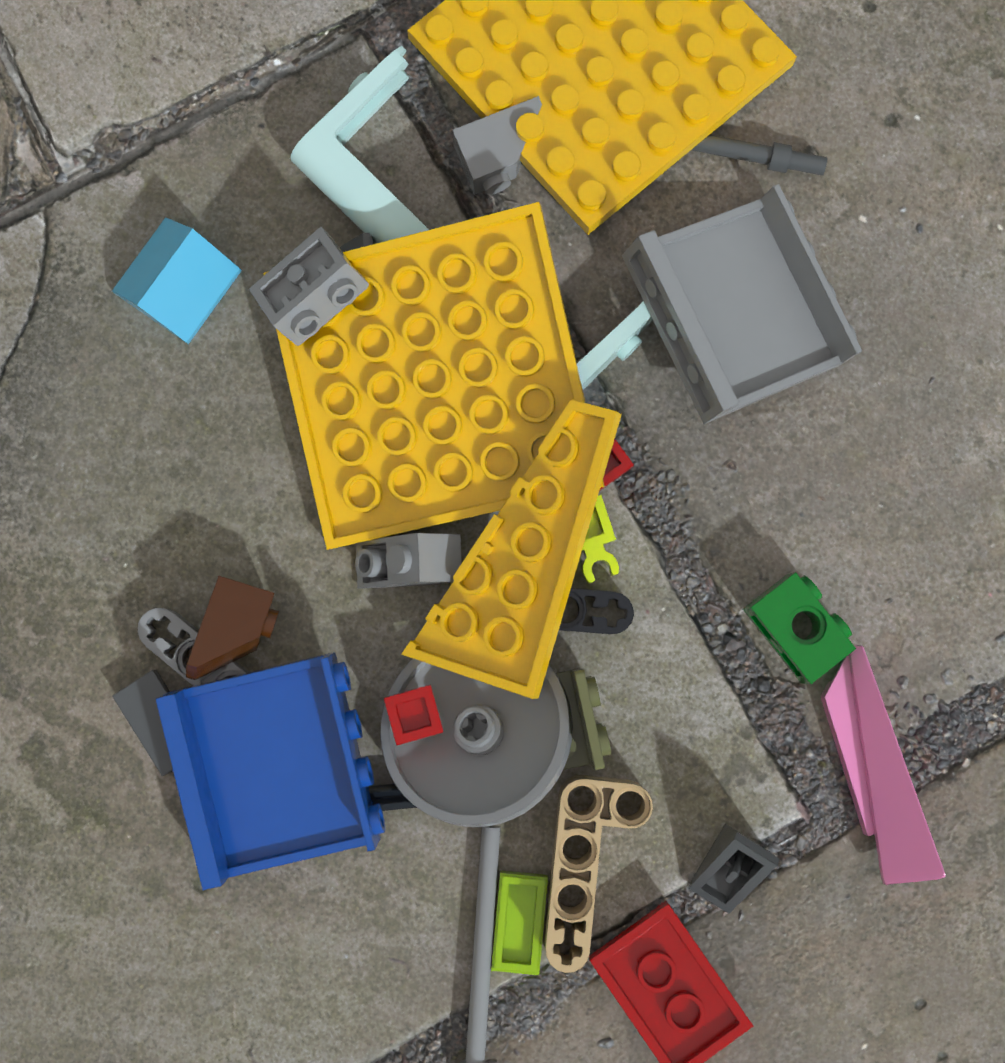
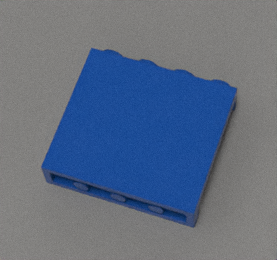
M335 652L171 691L156 698L202 890L220 887L230 877L365 845L367 851H373L381 839L380 834L385 833V820L382 808L379 803L372 805L368 787L374 785L372 766L368 756L361 757L357 739L362 738L360 718L356 709L349 710L345 691L351 690L348 669L345 662L338 663Z

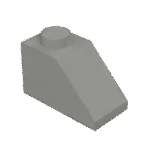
M539 96L452 130L454 148L474 195L485 191L487 195L499 193L507 189L511 185V180L517 177L522 165L520 162L521 152L526 142L518 137L516 122L525 113L539 114L542 107Z

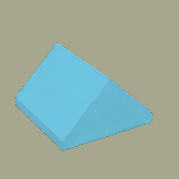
M165 217L112 292L189 344L242 270L193 228Z

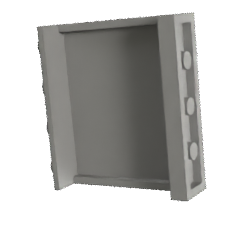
M779 184L773 186L759 200L658 237L655 230L642 234L622 254V258L703 424L832 370L862 352L855 330L848 323L836 299L834 288L827 281L815 257L814 248L807 241L795 217L793 206L786 199Z

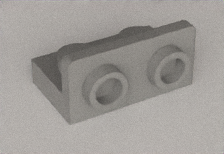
M320 227L252 285L249 290L272 326L295 345L299 346L315 335L322 326L342 309L351 304L356 297L369 287V283L351 265L331 235Z

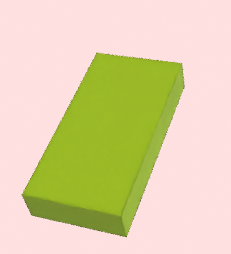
M500 870L491 971L539 975L548 875Z

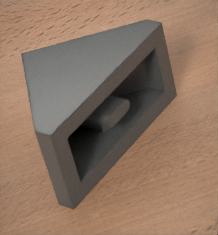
M725 824L692 878L688 888L730 914L777 867L779 858Z

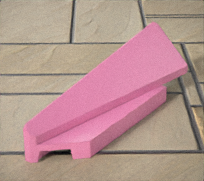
M854 645L856 649L842 660L832 681L827 683L821 695V701L862 832L866 836L875 835L883 884L889 885L944 878L945 872L866 652L862 645Z

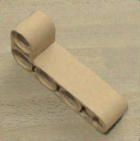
M574 775L566 779L560 787L544 934L546 957L550 965L558 971L564 973L575 972L581 969L588 961L602 826L628 829L638 828L644 825L651 817L653 810L652 799L649 793L637 782L626 779ZM578 786L589 787L594 793L592 805L584 811L574 810L568 805L569 793ZM628 791L638 793L641 797L640 809L631 816L619 814L616 809V803L620 795ZM580 835L589 840L588 852L579 859L569 858L563 852L564 843L571 836ZM567 885H577L584 890L585 895L582 902L575 907L564 906L558 900L559 892ZM563 921L572 923L571 933L574 945H576L570 947L569 954L566 955L561 954L559 945H556L562 944L564 941L565 926Z

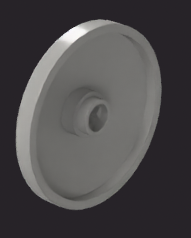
M412 659L396 678L388 696L431 684L444 732L396 746L387 709L384 705L381 720L382 753L389 774L401 793L424 813L449 824L463 827L498 825L524 814L538 804L559 779L567 762L572 743L573 721L570 702L561 680L552 667L548 665L539 698L531 699Z

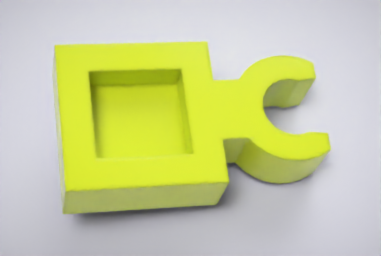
M602 495L597 497L582 548L586 558L582 565V574L588 584L595 582L592 565L597 561H603L608 565L611 576L619 573V565L616 558L611 553L606 552L604 544L615 541L616 537Z

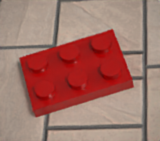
M664 901L588 957L659 1063H704L754 1027L667 901Z

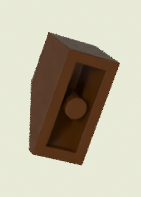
M218 576L186 665V678L197 680L257 651L261 636L271 638L279 611L271 609L274 593Z

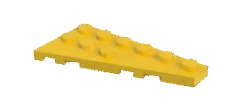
M575 400L569 401L539 446L538 455L524 476L517 479L509 491L511 493L510 497L498 515H493L453 575V583L439 604H434L425 618L427 622L415 640H410L401 655L531 699L539 698L622 414L614 410Z

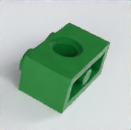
M795 572L785 575L742 610L798 681L802 684H812L852 653L856 647L848 639L852 636V632L844 620L836 613L829 615L819 602L822 594L818 587L807 576L804 575L800 578ZM799 612L806 614L812 623V630L805 639L797 637L792 629L793 618Z

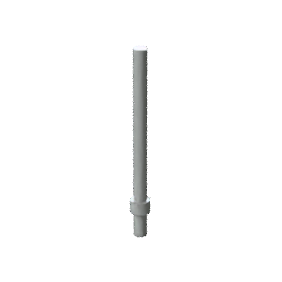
M499 826L482 827L466 1058L461 1060L460 1063H489L485 1061L501 831Z

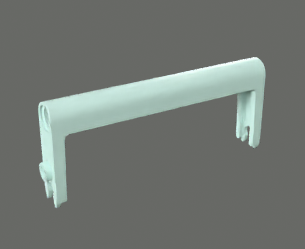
M402 46L391 52L369 74L367 72L360 74L350 85L348 94L301 138L290 156L291 161L364 233H370L375 244L429 230L343 146L409 79V75L404 71L409 64L403 58L407 50ZM644 301L577 363L583 390L617 356L624 361L642 343L638 335L653 321Z

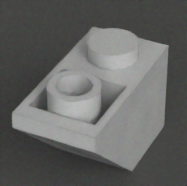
M413 533L356 543L355 567L357 571V589L453 583V575L462 563L460 534Z

